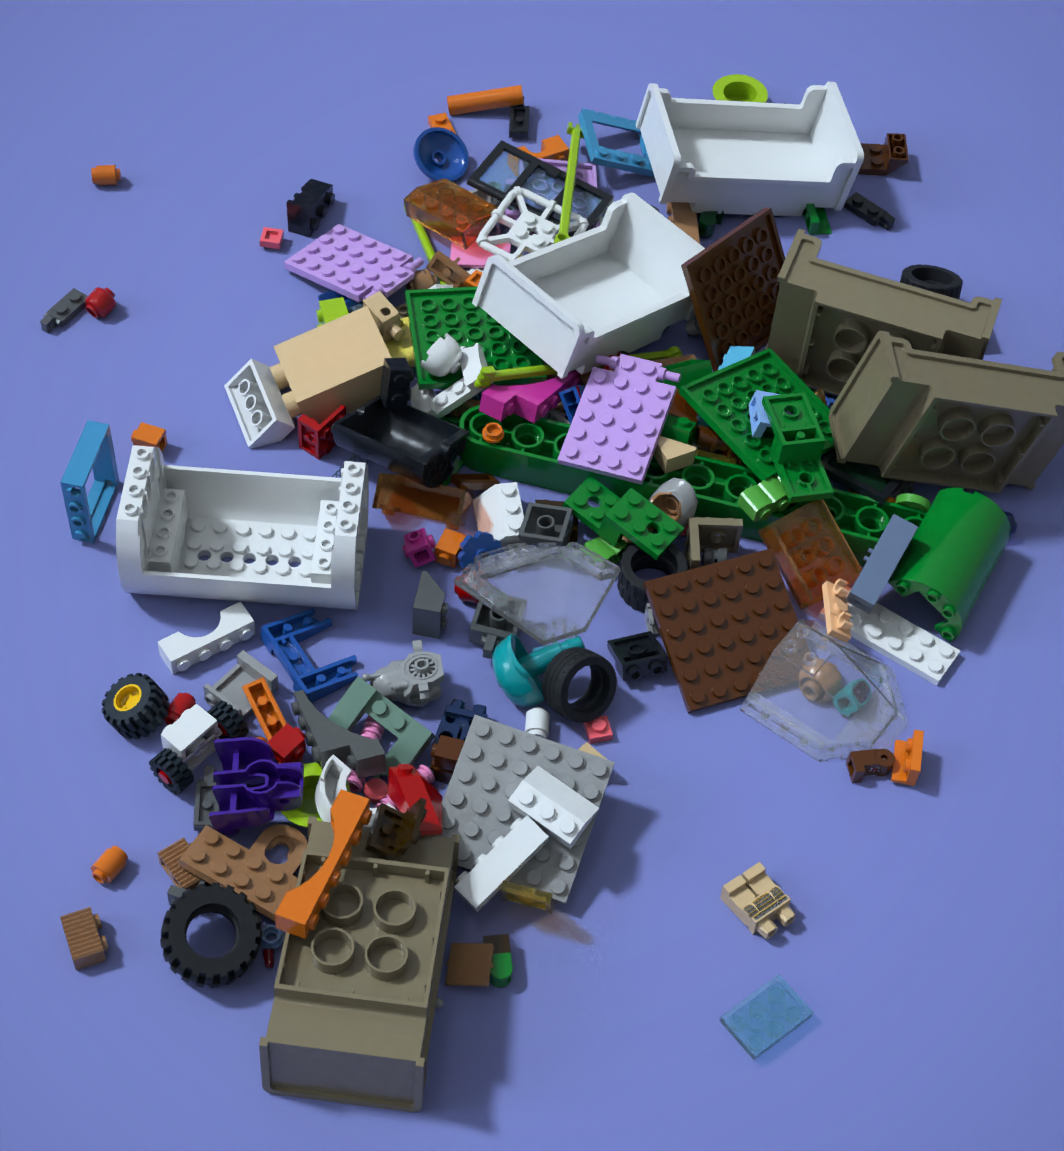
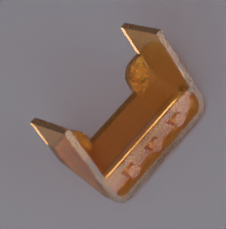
M379 473L372 508L382 509L381 513L393 516L395 512H402L446 523V528L459 530V527H464L474 492L460 490L459 488L443 484L436 488H428L402 475Z

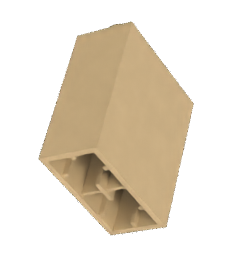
M365 306L273 346L280 363L271 366L270 370L279 390L289 386L292 390L281 395L291 419L305 414L321 424L341 405L346 407V414H349L379 396L384 358L392 357L368 306Z

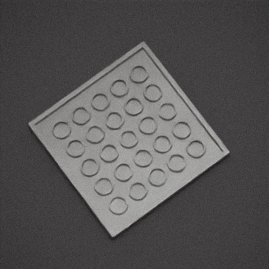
M474 715L442 801V834L432 836L452 838L453 834L460 835L458 867L471 871L475 867L474 861L483 853L487 855L493 849L492 844L501 835L505 837L511 831L510 826L518 818L524 819L522 815L509 807L508 800L522 780L537 766H540L600 808L615 762ZM597 813L571 850L547 834L549 842L506 884L566 904Z

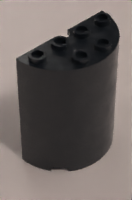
M380 395L360 406L357 411L354 410L335 421L331 427L334 441L339 448L428 488L440 486L455 469L453 463L457 456L462 457L467 444L465 438L470 433L463 428L410 405H407V409H385Z

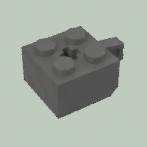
M482 591L471 622L469 642L484 646L482 657L492 659L495 647L508 635L516 634L518 637L520 636L526 618L527 601Z

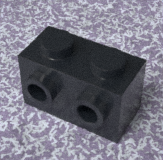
M384 358L380 398L385 409H407V403L411 400L410 381L414 379L413 368H410L406 358Z

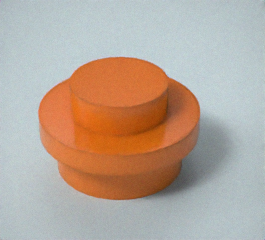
M488 423L482 431V437L486 442L498 443L504 438V430L498 423Z

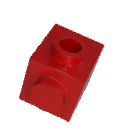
M288 723L267 742L272 747L275 759L279 763H291L294 759L298 760L306 750L304 733L297 727H291Z

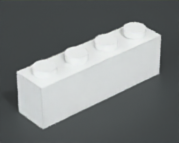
M528 815L523 820L518 818L510 826L511 831L505 837L501 835L492 844L493 849L487 855L483 853L474 861L475 867L469 873L464 871L455 880L457 883L454 887L455 891L476 912L549 842V836Z

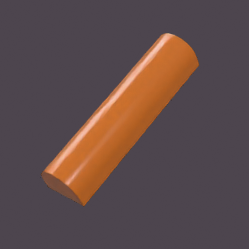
M522 85L447 96L450 115L524 104Z
M262 677L242 686V690L267 741H269L287 723L265 678ZM303 756L298 760L294 759L291 763L302 762Z

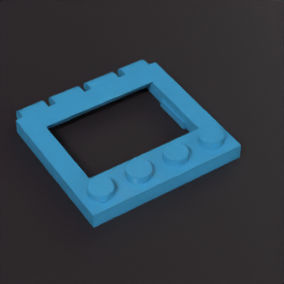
M582 108L578 118L592 164L655 177L641 131L636 128V120L631 119L629 121L628 118L613 117L602 112H597L596 114V111ZM593 123L638 133L643 156L599 146Z

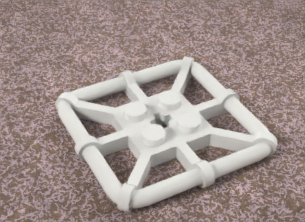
M516 186L507 194L499 207L491 213V218L476 239L477 245L494 255L503 256L508 262L521 257L524 251L532 253L554 244V238L559 233V225L547 219L552 211L561 215L562 206L556 204V201L552 199L548 200L527 189ZM523 197L546 207L542 215L538 216L528 211ZM514 198L521 212L517 221L504 215V212ZM571 211L570 219L575 222H570L569 232L576 231L573 236L586 232L589 225L588 220ZM497 222L511 228L507 234L487 237ZM532 231V232H535L536 234H533V235L531 236V235H529V232ZM510 243L518 247L515 253L511 254L494 245Z

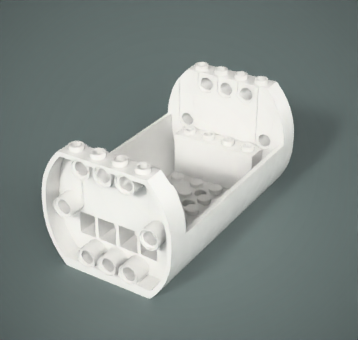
M133 445L116 518L117 565L124 592L358 610L368 530V465L365 462L344 461V469L341 468V478L165 465L163 454L159 447ZM203 555L210 556L208 560L203 561L199 559ZM224 557L233 558L230 562L222 561ZM246 559L255 560L252 564H247L244 561ZM270 560H275L278 562L276 565L273 566L267 564V562ZM292 562H299L301 565H299L298 567H291L289 564Z

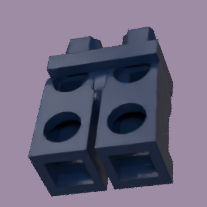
M453 699L450 706L446 705L432 747L434 743L438 744L440 735L465 740L474 715L488 718L486 714L487 707L477 704L474 705L473 711L465 710V702Z

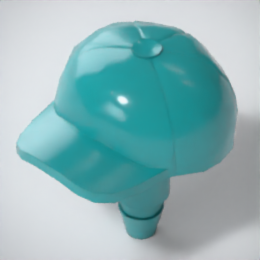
M510 634L495 647L492 654L495 678L506 697L513 704L521 707L539 705L545 702L541 689L542 683L538 676L545 673L546 667L555 655L564 649L572 647L585 648L581 637L577 636L568 638L561 643L555 641L528 654L516 634Z

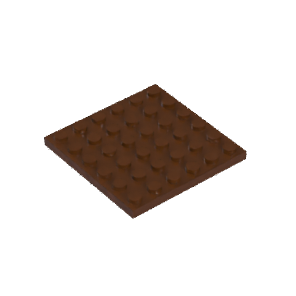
M765 207L681 265L713 372L718 371L719 366L722 365L724 354H727L730 346L755 347V351H757L769 341L780 282H777V278L785 261L772 208Z
M771 548L645 581L643 584L688 713L799 682L801 669L813 661Z

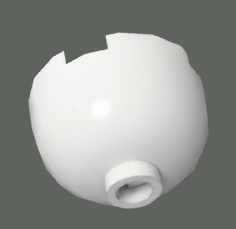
M448 333L445 334V339L440 337L427 351L429 357L426 362L422 360L420 366L433 376L442 377L450 372L454 374L461 366V363H459L462 356L461 347Z

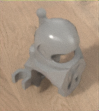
M422 640L412 641L414 653H409L406 659L392 661L388 666L378 669L373 674L365 673L362 675L364 681H370L369 685L391 702L399 701L406 705L423 708L430 701L438 700L442 696L440 682L444 681L441 655L429 651L423 652Z

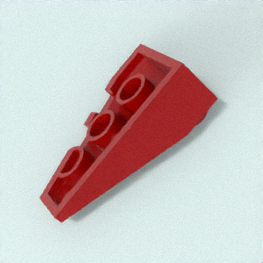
M399 764L398 767H389L387 795L398 810L405 813L420 798L425 799L427 814L419 827L421 836L442 834V795L436 787L413 765Z

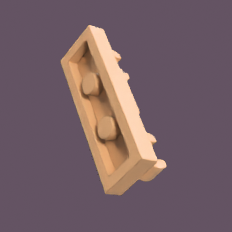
M839 578L835 584L826 581L822 585L827 635L847 643L851 639L850 628L853 625L849 622L852 616L849 614L846 595L849 591L844 588L848 584L847 581Z

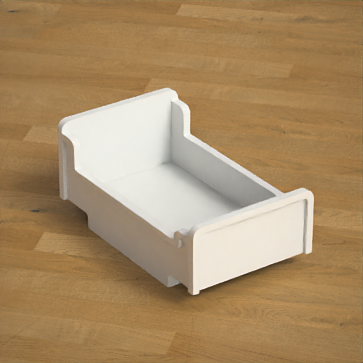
M828 81L824 86L812 85L808 87L801 104L671 98L668 89L659 88L658 84L650 83L636 121V128L641 131L660 192L659 203L689 202L692 212L696 213L718 211V214H721L724 211L723 214L755 215L765 207L772 208L773 216H802L806 204L813 203L815 207L842 210L864 160V151L836 82Z
M628 193L621 200L613 202L608 207L602 224L599 227L509 262L498 254L489 257L472 304L476 307H481L555 369L561 379L567 377L568 372L574 369L583 375L592 371L593 367L598 368L603 365L596 363L597 355L609 357L610 355L617 356L619 351L633 352L659 340L666 327L683 319L687 321L692 319L695 310L681 265L705 248L635 193Z

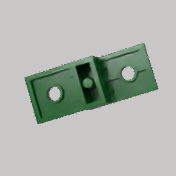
M806 393L763 396L762 405L775 435L770 455L789 503L833 498L834 490L820 460L826 440ZM800 479H805L810 483L802 482Z
M591 475L564 501L562 506L573 508V515L614 547L622 540L624 535L655 560L667 550L684 530L682 525L633 488H630L620 498ZM595 501L599 507H592L588 502ZM653 527L658 531V533L652 534L648 531L647 528Z

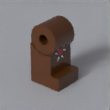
M887 749L850 752L846 766L851 782H861L863 776L888 775L894 764L895 756Z

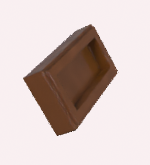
M490 473L452 474L450 480L460 490H488L493 485L500 484Z

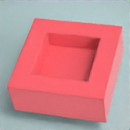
M264 227L260 238V247L280 249L284 230Z
M607 715L600 716L590 722H583L589 744L612 740L613 733Z

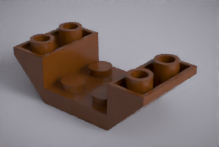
M887 133L884 145L860 143L864 151V160L858 174L886 176L908 163L906 134Z

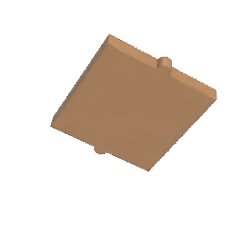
M451 943L450 957L446 963L448 970L445 985L488 987L491 968L494 967L492 964L494 944Z

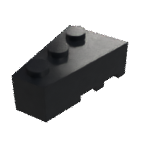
M310 179L301 187V193L296 192L294 194L295 199L293 201L288 200L286 202L289 232L311 237L314 230H318L320 220L325 218L329 205L334 203L333 185Z

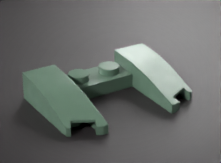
M359 676L348 688L328 718L338 726L351 731L366 713L398 738L385 756L386 772L375 774L372 778L381 779V775L389 776V767H398L399 764L413 765L435 738L431 731L406 714Z

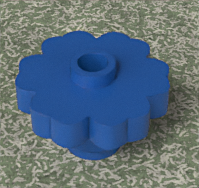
M477 531L474 537L467 535L464 541L460 543L462 551L458 554V560L460 561V566L467 570L468 573L485 576L487 572L494 573L497 567L500 566L501 561L498 557L503 554L501 542L495 539L489 532Z

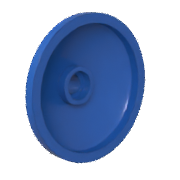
M433 127L423 131L415 141L414 159L419 169L428 178L440 183H450L458 180L466 172L469 163L468 151L464 142L454 132L441 127Z

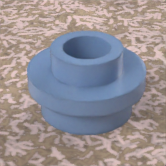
M267 925L262 929L263 935L260 945L264 949L275 950L282 946L284 943V932L282 930L276 929V925ZM270 936L276 937V939L273 941L267 940V938Z

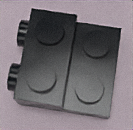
M651 631L607 641L608 650L615 660V668L623 681H637L642 676H659L664 671H667V655Z

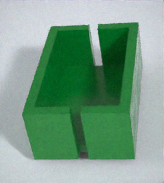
M690 359L662 366L667 368V371L681 374V379L679 383L666 379L665 381L658 380V382L676 386V389L679 390L681 386L713 373L711 361Z

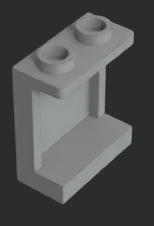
M242 650L237 655V664L213 686L209 684L203 686L204 699L211 707L219 701H226L227 704H231L233 709L238 711L239 715L243 716L242 720L244 721L253 713V710L242 690V686L264 677L272 694H274L279 689L278 675Z

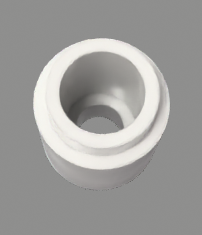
M535 707L527 711L525 732L546 739L549 735L550 714L541 707Z

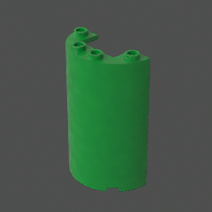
M954 487L939 490L888 581L902 597L919 591L947 619L935 624L934 628L948 642L955 640L959 636L1010 539L1009 531L1011 526L1006 514L995 502L976 491L974 494L964 492V488Z

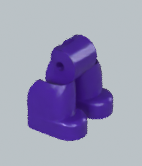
M226 738L214 741V747L223 767V771L213 773L216 786H213L212 792L220 808L219 812L209 813V819L214 830L226 837L236 836L239 834L240 829L255 828L272 821L275 810H295L303 804L304 765L302 762L276 764L272 747L258 738ZM264 784L258 787H247V785Z

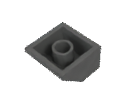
M529 502L518 535L519 539L541 556L564 559L574 526L573 508Z
M422 571L413 605L412 634L440 639L441 631H446L448 603H445V593L427 571Z

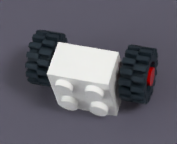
M219 701L207 712L198 704H195L191 709L185 710L177 721L166 726L161 733L163 750L149 761L150 769L154 772V776L158 777V781L162 782L163 786L166 789L168 788L171 793L179 795L194 782L192 771L216 751L214 747L216 739L241 738L249 734V727H247L246 721L242 720L243 716L239 715L238 711L233 709L232 705L227 704L226 701Z

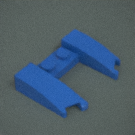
M313 608L261 626L260 639L269 653H275L294 682L293 690H303L310 702L319 700L355 680L358 676L357 672L352 673L351 665L357 663L355 655L315 669L298 644L332 626V620L328 617L321 622L312 617L315 613Z

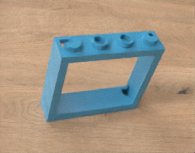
M87 420L60 482L72 539L78 541L95 542L119 484L110 424ZM93 469L95 480L87 497L85 484Z

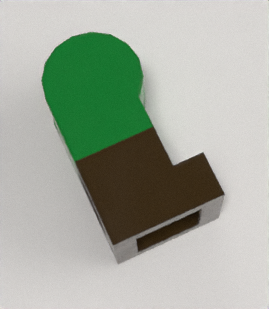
M509 934L483 936L482 943L494 944L492 957L494 967L491 968L490 982L498 988L506 987L511 982L513 968Z

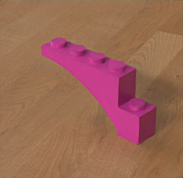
M573 370L568 372L567 377L562 379L558 376L543 382L526 385L497 386L493 384L482 392L479 411L499 421L514 413L535 423L541 417L544 418L552 408L555 409L561 402L559 392L581 384L580 373Z

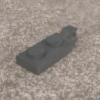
M73 288L45 313L44 318L40 321L42 330L49 333L56 326L64 327L85 308V299L88 296Z
M204 766V779H198V782H196L194 831H202L206 825L214 829L209 819V813L220 811L212 792L213 786H216L213 778L214 766Z

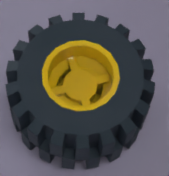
M136 673L135 675L128 674L126 678L122 677L118 679L119 682L113 683L110 691H107L104 695L106 699L102 701L104 706L102 713L108 723L127 739L133 737L137 740L141 736L145 738L149 736L150 732L154 733L158 730L157 727L164 723L163 719L169 713L166 709L170 708V703L168 702V696L155 681L146 674Z

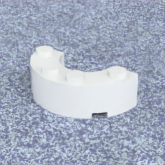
M334 754L326 762L315 791L316 808L323 822H331L330 809L340 790L347 791L346 783L352 771ZM387 803V804H386V805H388V806L394 808L390 803ZM370 808L372 810L371 820L368 825L363 827H372L377 808Z

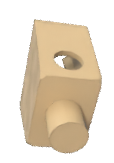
M380 291L362 300L363 307L368 306L384 343L392 339L398 341L404 337L405 331L401 328L399 312Z

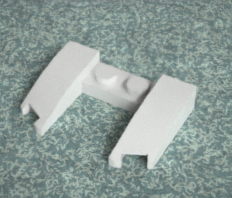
M476 343L473 347H461L462 356L460 363L464 377L435 396L433 389L419 390L417 382L411 388V406L441 419L485 388L474 386L481 368L488 366L481 345Z

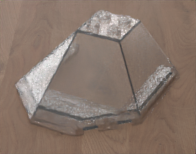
M539 542L538 547L527 545V543H515L478 554L474 558L475 563L468 564L462 570L463 575L457 576L454 579V584L542 645L550 646L554 645L558 640L572 639L577 637L578 634L586 632L621 569L619 566L577 542H569L567 546L558 547L556 542Z
M799 620L773 650L740 708V711L819 762L828 761V759L832 758L847 760L849 753L852 751L870 749L889 750L908 726V719L894 669L851 641L845 643L827 635L826 626L817 620Z

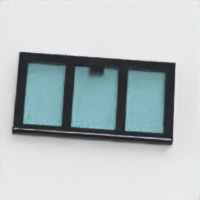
M501 140L469 177L467 185L501 202L514 187L520 186V188L527 189L548 200L552 199L556 201V204L562 206L566 172ZM575 178L571 211L586 218L589 223L586 231L591 230L612 204L614 196ZM523 197L527 210L541 216L546 207ZM514 198V200L511 202L509 206L520 211L517 201ZM552 211L547 220L559 225L561 215ZM571 231L568 235L573 237L576 231Z

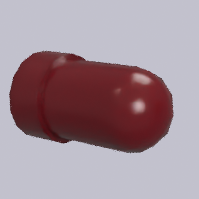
M265 949L263 950L265 967L272 968L274 966V950Z

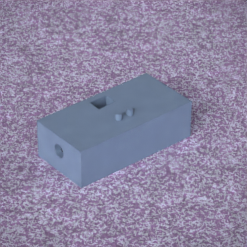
M893 514L874 550L868 549L867 552L871 553L870 557L865 556L863 558L867 562L846 599L848 603L868 614L871 613L918 526Z

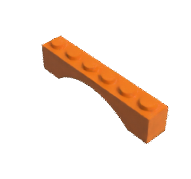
M342 789L340 790L330 809L331 826L334 833L330 854L321 869L311 879L299 887L286 892L275 913L276 929L306 939L310 930L314 931L319 920L318 914L321 908L325 909L329 902L331 888L338 885L341 877L340 871L343 866L348 865L352 854L351 849L353 845L357 846L361 839V829L364 825H368L371 820L370 799Z

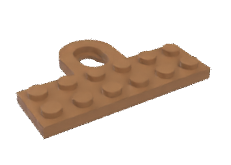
M277 824L266 828L251 848L247 849L206 825L181 856L178 865L210 884L220 883V887L224 888L230 885L235 887L234 891L238 894L242 891L247 895L246 900L249 903H254L257 908L256 911L275 921V913L286 892L296 888L298 878L294 875L301 866L304 849H307L308 843L305 836L298 829L289 825ZM279 844L285 845L289 849L285 863L274 864L267 860L265 856L267 850L274 849Z

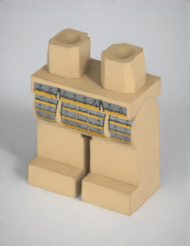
M758 862L743 872L742 876L739 875L722 887L720 899L749 927L748 930L753 935L759 932L765 939H769L778 929L773 923L774 920L778 919L785 927L794 921L796 915L789 906L791 899L787 894H784L779 886L774 884L765 873L766 868Z

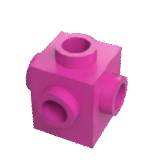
M425 528L403 535L405 545L402 546L407 558L410 557L415 568L436 560L434 553L436 542L432 534H427Z

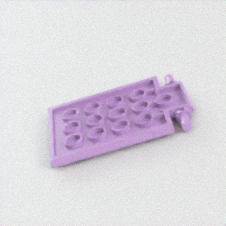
M340 224L334 226L331 230L284 261L285 269L357 302L379 291L388 298L414 279L416 269L424 264L420 257L413 261L412 255Z
M620 354V357L597 355L596 363L607 365L610 369H614V371L593 367L558 456V464L642 485L677 392L676 386L660 383L658 380L665 381L666 379L679 383L681 374L667 371V368L662 367V363L624 354Z

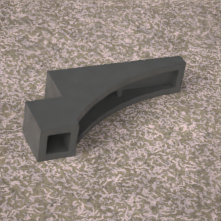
M303 690L294 692V702H291L293 715L298 716L299 728L301 731H305L307 746H312L313 759L315 762H319L322 770L326 762L334 754L345 765L348 764L351 770L355 771L358 779L386 772L385 752L378 738H367L338 726L314 707Z

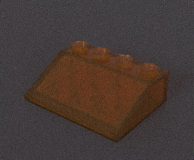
M446 178L416 187L403 199L406 215L465 250L476 241L479 233L491 218V213L494 209L498 208Z
M823 499L813 500L758 531L767 549H772L778 568L801 610L823 599L822 585L826 581L835 584L840 578L847 581V585L857 580L862 571L861 566Z

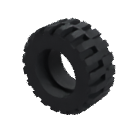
M203 883L196 885L194 890L187 889L180 898H176L171 903V907L167 910L164 917L160 943L161 948H163L165 961L169 962L171 965L170 969L174 974L178 973L182 976L181 980L187 983L192 981L196 983L195 986L202 988L204 985H210L211 988H215L223 983L228 985L234 982V979L245 974L252 965L260 949L263 935L261 930L262 921L260 915L256 914V906L253 902L249 903L246 900L247 895L242 891L238 894L234 891L235 887L230 885L224 888L220 887V883H212L211 886H205ZM203 913H217L226 917L233 924L236 931V941L230 952L220 958H205L190 948L187 942V928L196 916Z

